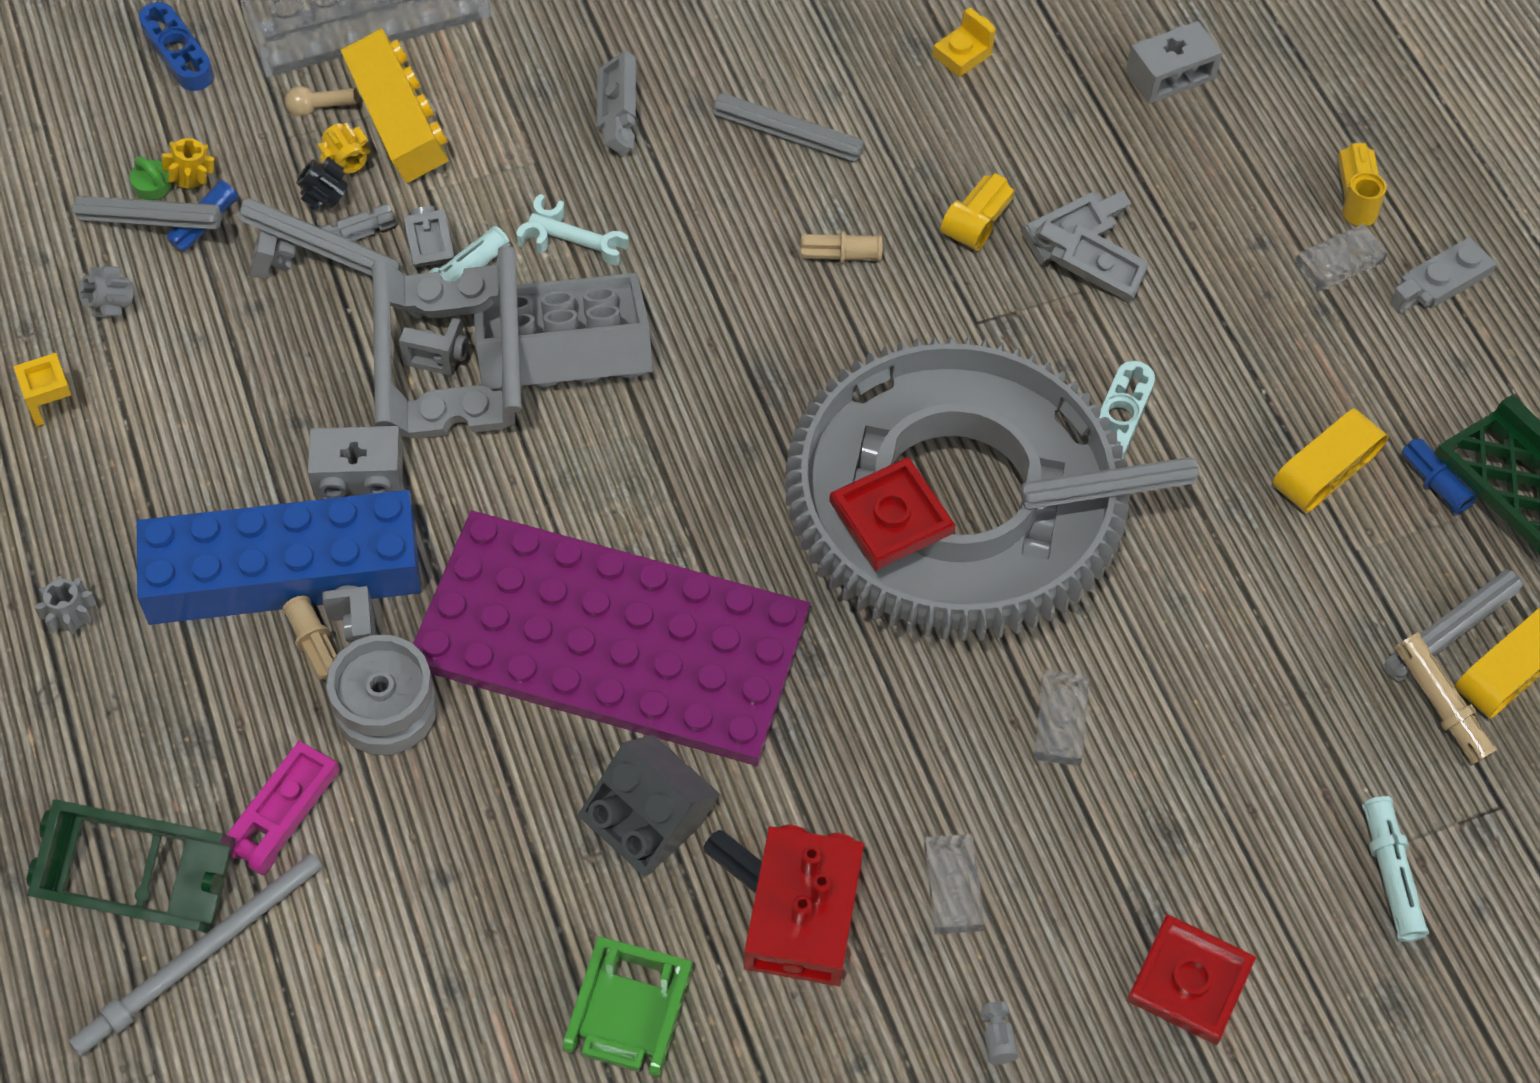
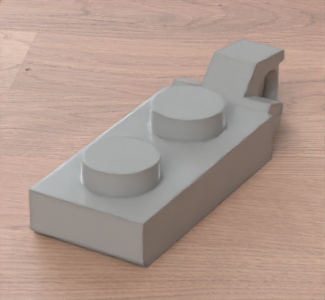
M624 50L597 69L596 128L602 131L604 145L618 152L620 156L633 149L635 138L630 127L636 121L634 118L636 117V56L627 50Z
M1124 190L1104 200L1099 193L1094 194L1091 192L1026 224L1020 231L1041 266L1052 260L1049 258L1051 252L1033 243L1032 240L1038 227L1045 220L1060 228L1065 224L1073 227L1079 224L1101 236L1117 224L1113 217L1123 213L1124 209L1131 205V202Z
M1045 220L1038 227L1032 240L1033 243L1051 252L1049 258L1057 262L1058 265L1127 302L1134 298L1149 264L1146 260L1079 224L1075 227L1065 224L1060 228Z
M1468 237L1408 271L1400 281L1402 284L1394 289V296L1389 303L1399 314L1420 302L1424 307L1429 306L1432 309L1490 276L1494 272L1497 263L1471 237Z

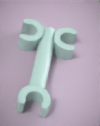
M541 194L533 201L534 213L530 216L529 222L523 223L517 230V244L519 247H523L527 239L534 237L537 238V252L542 254L548 247V235L600 251L603 261L610 265L620 264V251L611 248L620 247L627 250L629 247L628 235L624 232L611 231L603 236L561 222L565 216L564 202L559 200L554 209L545 210V196Z

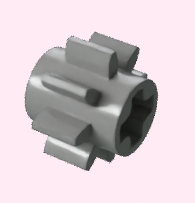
M91 267V275L84 276L79 284V298L82 304L86 307H92L91 316L93 317L122 316L121 308H127L133 299L131 281L126 277H120V267Z
M58 576L46 588H39L44 602L36 604L34 608L39 618L45 619L50 632L53 633L59 628L74 634L76 629H79L85 623L92 622L87 608L97 604L92 592L86 591L81 578L78 577L72 582Z

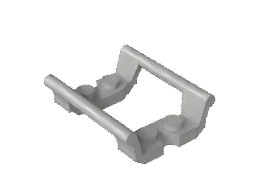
M511 246L500 247L498 249L497 265L465 268L461 277L452 282L443 280L439 272L405 276L387 262L378 261L373 263L375 425L399 426L401 437L420 439L446 436L450 427L458 422L467 423L472 432L500 430L515 424V413L522 410L515 248ZM500 302L503 365L502 390L492 391L480 385L432 390L424 393L418 400L407 401L406 397L392 384L390 306L396 307L397 310L414 313L420 312L428 318H441L486 311L494 303Z

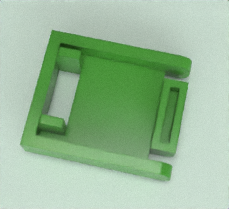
M598 936L564 1038L562 1050L573 1054L577 1047L578 1039L581 1038L585 1040L581 1052L582 1057L637 1072L641 1071L645 1056L650 1057L652 1061L650 1063L649 1075L660 1077L692 974V961ZM619 960L662 971L660 977L661 987L615 975Z

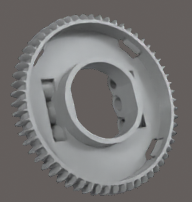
M933 336L930 345H922L920 340L916 338L912 348H907L900 341L897 352L894 353L884 346L881 358H877L869 352L865 365L858 360H854L851 372L841 369L838 381L829 379L826 391L818 390L815 402L808 403L806 414L801 415L798 428L794 429L786 462L785 490L787 491L786 506H790L788 518L789 521H794L793 534L794 536H801L800 549L809 550V564L819 563V577L831 574L830 589L833 590L844 585L842 597L844 601L857 595V610L861 611L869 604L874 606L872 618L875 620L882 616L884 612L890 614V627H894L899 622V619L906 620V632L908 633L912 632L916 624L924 625L925 637H929L933 627L941 628L943 640L948 639L951 629H956L961 641H966L968 631L975 629L979 639L984 640L986 628H993L997 637L1001 638L1004 626L1008 624L1016 634L1020 633L1022 620L1024 619L1032 628H1036L1039 613L1046 620L1051 621L1055 607L1065 613L1068 609L1069 599L1078 603L1082 597V590L1090 592L1094 585V578L1101 580L1105 570L1104 566L1109 567L1111 565L1113 553H1117L1121 541L1120 538H1122L1124 533L1130 494L1033 509L1025 508L1021 501L1020 510L1001 526L977 534H952L876 571L829 502L831 492L894 464L895 460L911 446L930 438L942 436L967 437L994 447L1013 463L1022 477L1023 483L1127 467V461L1122 459L1123 446L1116 444L1117 432L1114 430L1108 431L1110 426L1109 418H1099L1101 413L1100 405L1089 406L1090 393L1086 392L1077 395L1078 381L1068 385L1065 384V372L1061 371L1053 375L1050 373V362L1042 367L1036 365L1035 354L1026 360L1020 357L1021 351L1019 348L1013 354L1004 352L1003 342L999 345L998 349L989 348L986 338L981 346L971 345L969 336L965 339L964 344H955L952 336L948 338L947 344H938L935 336ZM890 379L893 383V388L876 395L865 403H857L852 400L855 391L862 395L871 388ZM1059 410L1073 424L1081 436L1086 433L1090 436L1087 444L1076 443L1067 430L1055 419V415Z

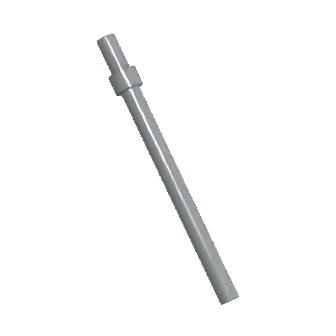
M312 853L307 855L120 1001L114 998L99 1010L101 1015L68 1040L76 1053L82 1056L112 1031L118 1034L133 1022L131 1017L321 870L322 865Z

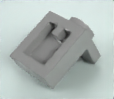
M423 206L411 210V215L403 216L413 268L449 262L453 259L454 252L444 209L435 211L434 206Z
M452 318L445 336L426 329L415 330L404 327L399 339L403 365L452 376L458 360L463 361L468 351L469 338L464 336L462 320Z
M346 585L336 590L322 593L328 619L330 621L343 620L347 642L376 635L374 606L368 586L356 587Z

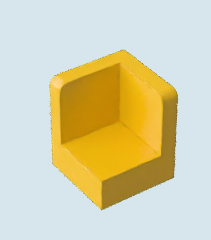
M56 353L13 366L23 397L36 427L45 424L39 409L40 405L71 396L67 379Z

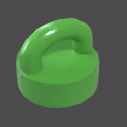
M141 156L135 158V167L129 175L134 193L145 200H156L166 196L171 191L173 182H168V171L162 169V162L147 160Z

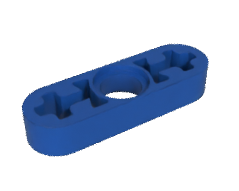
M154 2L144 6L139 13L143 34L180 86L189 91H199L208 87L214 77L210 60L173 8L163 2ZM159 20L162 24L165 23L166 29L161 31V27L156 21ZM173 42H184L186 44L184 48L178 51L166 49ZM190 61L196 71L195 73L190 69L187 70L186 64Z

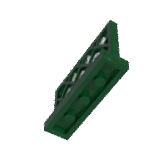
M1510 395L1500 402L1494 412L1438 445L1434 454L1540 554V523L1528 521L1519 511V507L1539 511L1540 520V419L1515 396ZM1487 430L1501 444L1485 441L1484 432ZM1460 448L1475 451L1476 462L1463 460L1454 450ZM1486 454L1505 457L1506 468L1486 465ZM1516 460H1519L1533 474L1516 471ZM1487 477L1507 481L1508 492L1495 490L1488 483ZM1517 483L1537 487L1538 498L1518 495Z

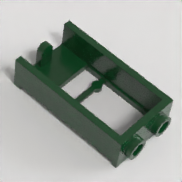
M53 799L51 809L44 813L40 823L39 833L43 839L38 857L31 861L27 871L26 882L30 886L27 896L208 933L213 929L235 838L219 832ZM85 820L154 834L140 888L135 891V898L137 900L135 906L66 892ZM162 836L185 841L167 912L144 908L145 902L151 898L149 885Z

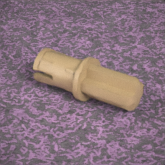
M841 231L840 235L804 234L800 241V254L804 259L840 260V264H844L845 260L881 262L882 235H846L845 231Z
M308 596L294 597L285 603L283 613L287 616L297 636L295 640L298 650L304 651L316 677L319 680L327 681L328 669L337 656L329 641L331 636L328 627L321 625Z

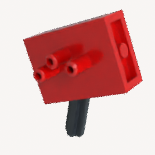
M783 825L780 828L769 826L763 859L760 861L723 830H718L710 835L703 846L704 852L756 894L744 951V970L840 987L864 842L855 841L851 836L842 833H831L827 836L808 833L804 828L796 825Z

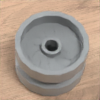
M371 635L353 641L340 651L328 669L326 689L341 735L354 748L372 755H393L412 748L429 732L436 717L437 699L425 655L412 642L395 635Z

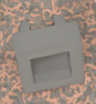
M260 229L255 243L250 275L266 279L270 265L281 270H290L292 258L295 256L296 244L282 238H277V236Z

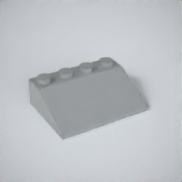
M638 273L517 285L521 386L534 384L539 387H549L561 381L571 380L588 383L600 379V377L621 376L623 378H634L642 373L653 372L649 322ZM499 302L494 303L486 311L474 314L481 386L494 391L502 390L503 365Z

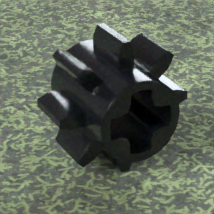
M329 157L325 159L323 164L312 159L304 167L296 182L298 186L303 188L300 192L302 195L301 200L315 210H318L322 203L330 208L334 207L348 187V183L342 179L345 174L343 172L344 168Z

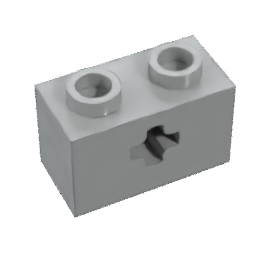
M1196 21L1185 26L1175 27L1169 32L1150 39H1142L1136 44L1131 45L1125 72L1146 101L1151 104L1215 80L1223 52L1200 22Z
M399 426L310 428L308 476L313 495L338 498L345 495H365L402 490L404 449Z

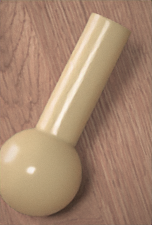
M296 86L290 89L285 97L286 109L295 116H306L312 113L315 108L359 103L357 88L313 92L307 87Z

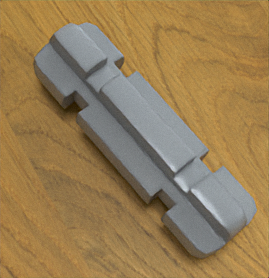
M383 204L372 208L373 212L370 214L367 211H363L335 221L336 226L331 227L329 223L320 226V228L355 241L375 234L374 229L379 228L381 232L392 228L395 225V217L389 205Z

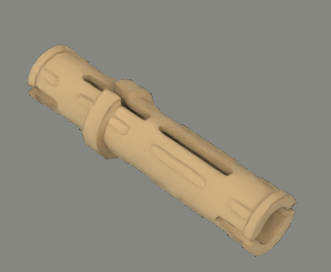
M1417 632L1403 640L1402 644H1397L1394 650L1404 661L1443 720L1440 723L1444 731L1449 730L1469 759L1470 764L1473 765L1498 750L1475 718L1474 714L1477 711L1472 704L1466 705L1427 647L1421 634Z

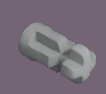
M1003 1001L986 1003L982 1006L981 1010L982 1021L991 1023V1025L985 1027L986 1031L984 1032L988 1059L991 1064H1006L1018 1058L1012 1024L1003 1023L1002 1021L1008 1017L1007 1014L1009 1013L1008 1005Z

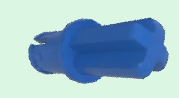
M218 180L216 185L198 204L217 205L220 212L224 213L239 197L237 192L228 183ZM174 227L167 234V240L175 249L185 252L207 229Z
M1413 439L1404 447L1402 456L1425 480L1423 483L1424 487L1428 490L1433 489L1452 509L1455 515L1465 512L1474 504L1477 495L1434 454V451L1423 439Z

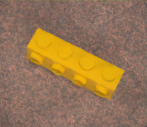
M383 28L341 49L340 51L388 155L406 184L448 162L449 159L442 147L448 143V140L437 121L431 123L429 120L435 113L424 93L420 95L416 93V90L422 86L412 67L404 68L403 63L409 59L399 40L396 39L391 42Z

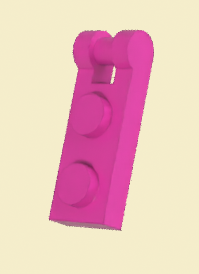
M298 740L227 833L228 836L235 838L231 858L237 859L241 857L248 861L250 869L260 875L266 874L273 866L278 852L340 771L338 763ZM256 829L265 834L259 845L250 840Z

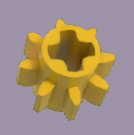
M347 123L335 124L326 129L321 138L322 142L317 145L322 152L321 160L324 162L327 157L331 158L344 168L343 172L346 174L354 173L361 169L366 163L367 154L371 152L366 145L369 140L362 129L358 126L351 130Z
M183 138L175 143H169V153L162 154V169L168 171V182H174L179 187L191 189L198 187L200 184H207V174L214 173V157L208 156V145H202L199 141L192 138Z

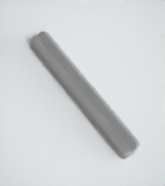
M720 93L714 103V114L716 116L852 162H856L859 159L863 150V141L860 138L725 93Z
M78 196L75 198V203L71 208L76 218L84 221L216 230L220 227V223L223 220V213L220 212L219 206L213 204Z
M246 198L239 210L238 219L372 277V264L378 261L387 262L397 270L399 269V262L396 259L254 199Z
M1187 457L1037 480L1022 484L1021 499L1025 508L1033 509L1188 485L1197 482L1199 471L1195 459Z
M1504 570L1420 633L1433 656L1437 655L1519 593L1520 588L1523 586L1521 578L1517 577L1512 570ZM1397 652L1388 657L1383 665L1385 673L1390 675L1392 680L1396 682L1402 681L1412 674Z

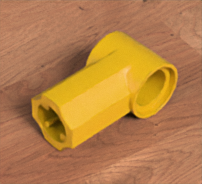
M1352 143L1348 148L1340 150L1338 155V166L1345 198L1342 214L1349 223L1355 226H1369L1378 219L1387 185L1384 179L1379 176L1374 150L1369 149L1366 143Z
M997 173L990 176L984 175L963 202L957 200L950 206L941 223L940 232L976 252L979 251L989 238L995 220L1013 199L1014 190L1008 184L1007 179Z

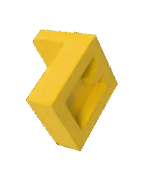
M969 7L963 11L961 26L933 45L932 56L960 78L992 55L996 29L986 17L979 15Z

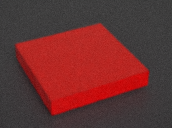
M909 457L830 493L829 502L875 571L955 532V523Z
M1166 914L1126 1001L1217 1046L1253 967L1256 956Z

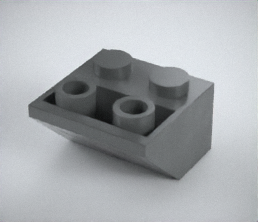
M652 734L622 743L577 816L645 877L650 875L698 829L720 794Z

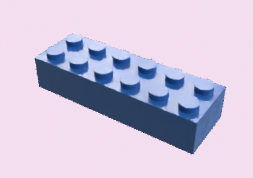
M409 490L136 520L137 599L148 625L282 610L286 602L302 595L310 598L312 606L324 605L323 592L336 590L346 585L356 587L368 586L371 599L421 593L415 515Z

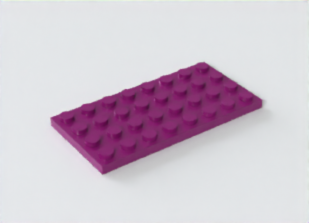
M470 510L413 644L425 655L432 675L649 736L653 734L656 738L758 766L810 612V602Z

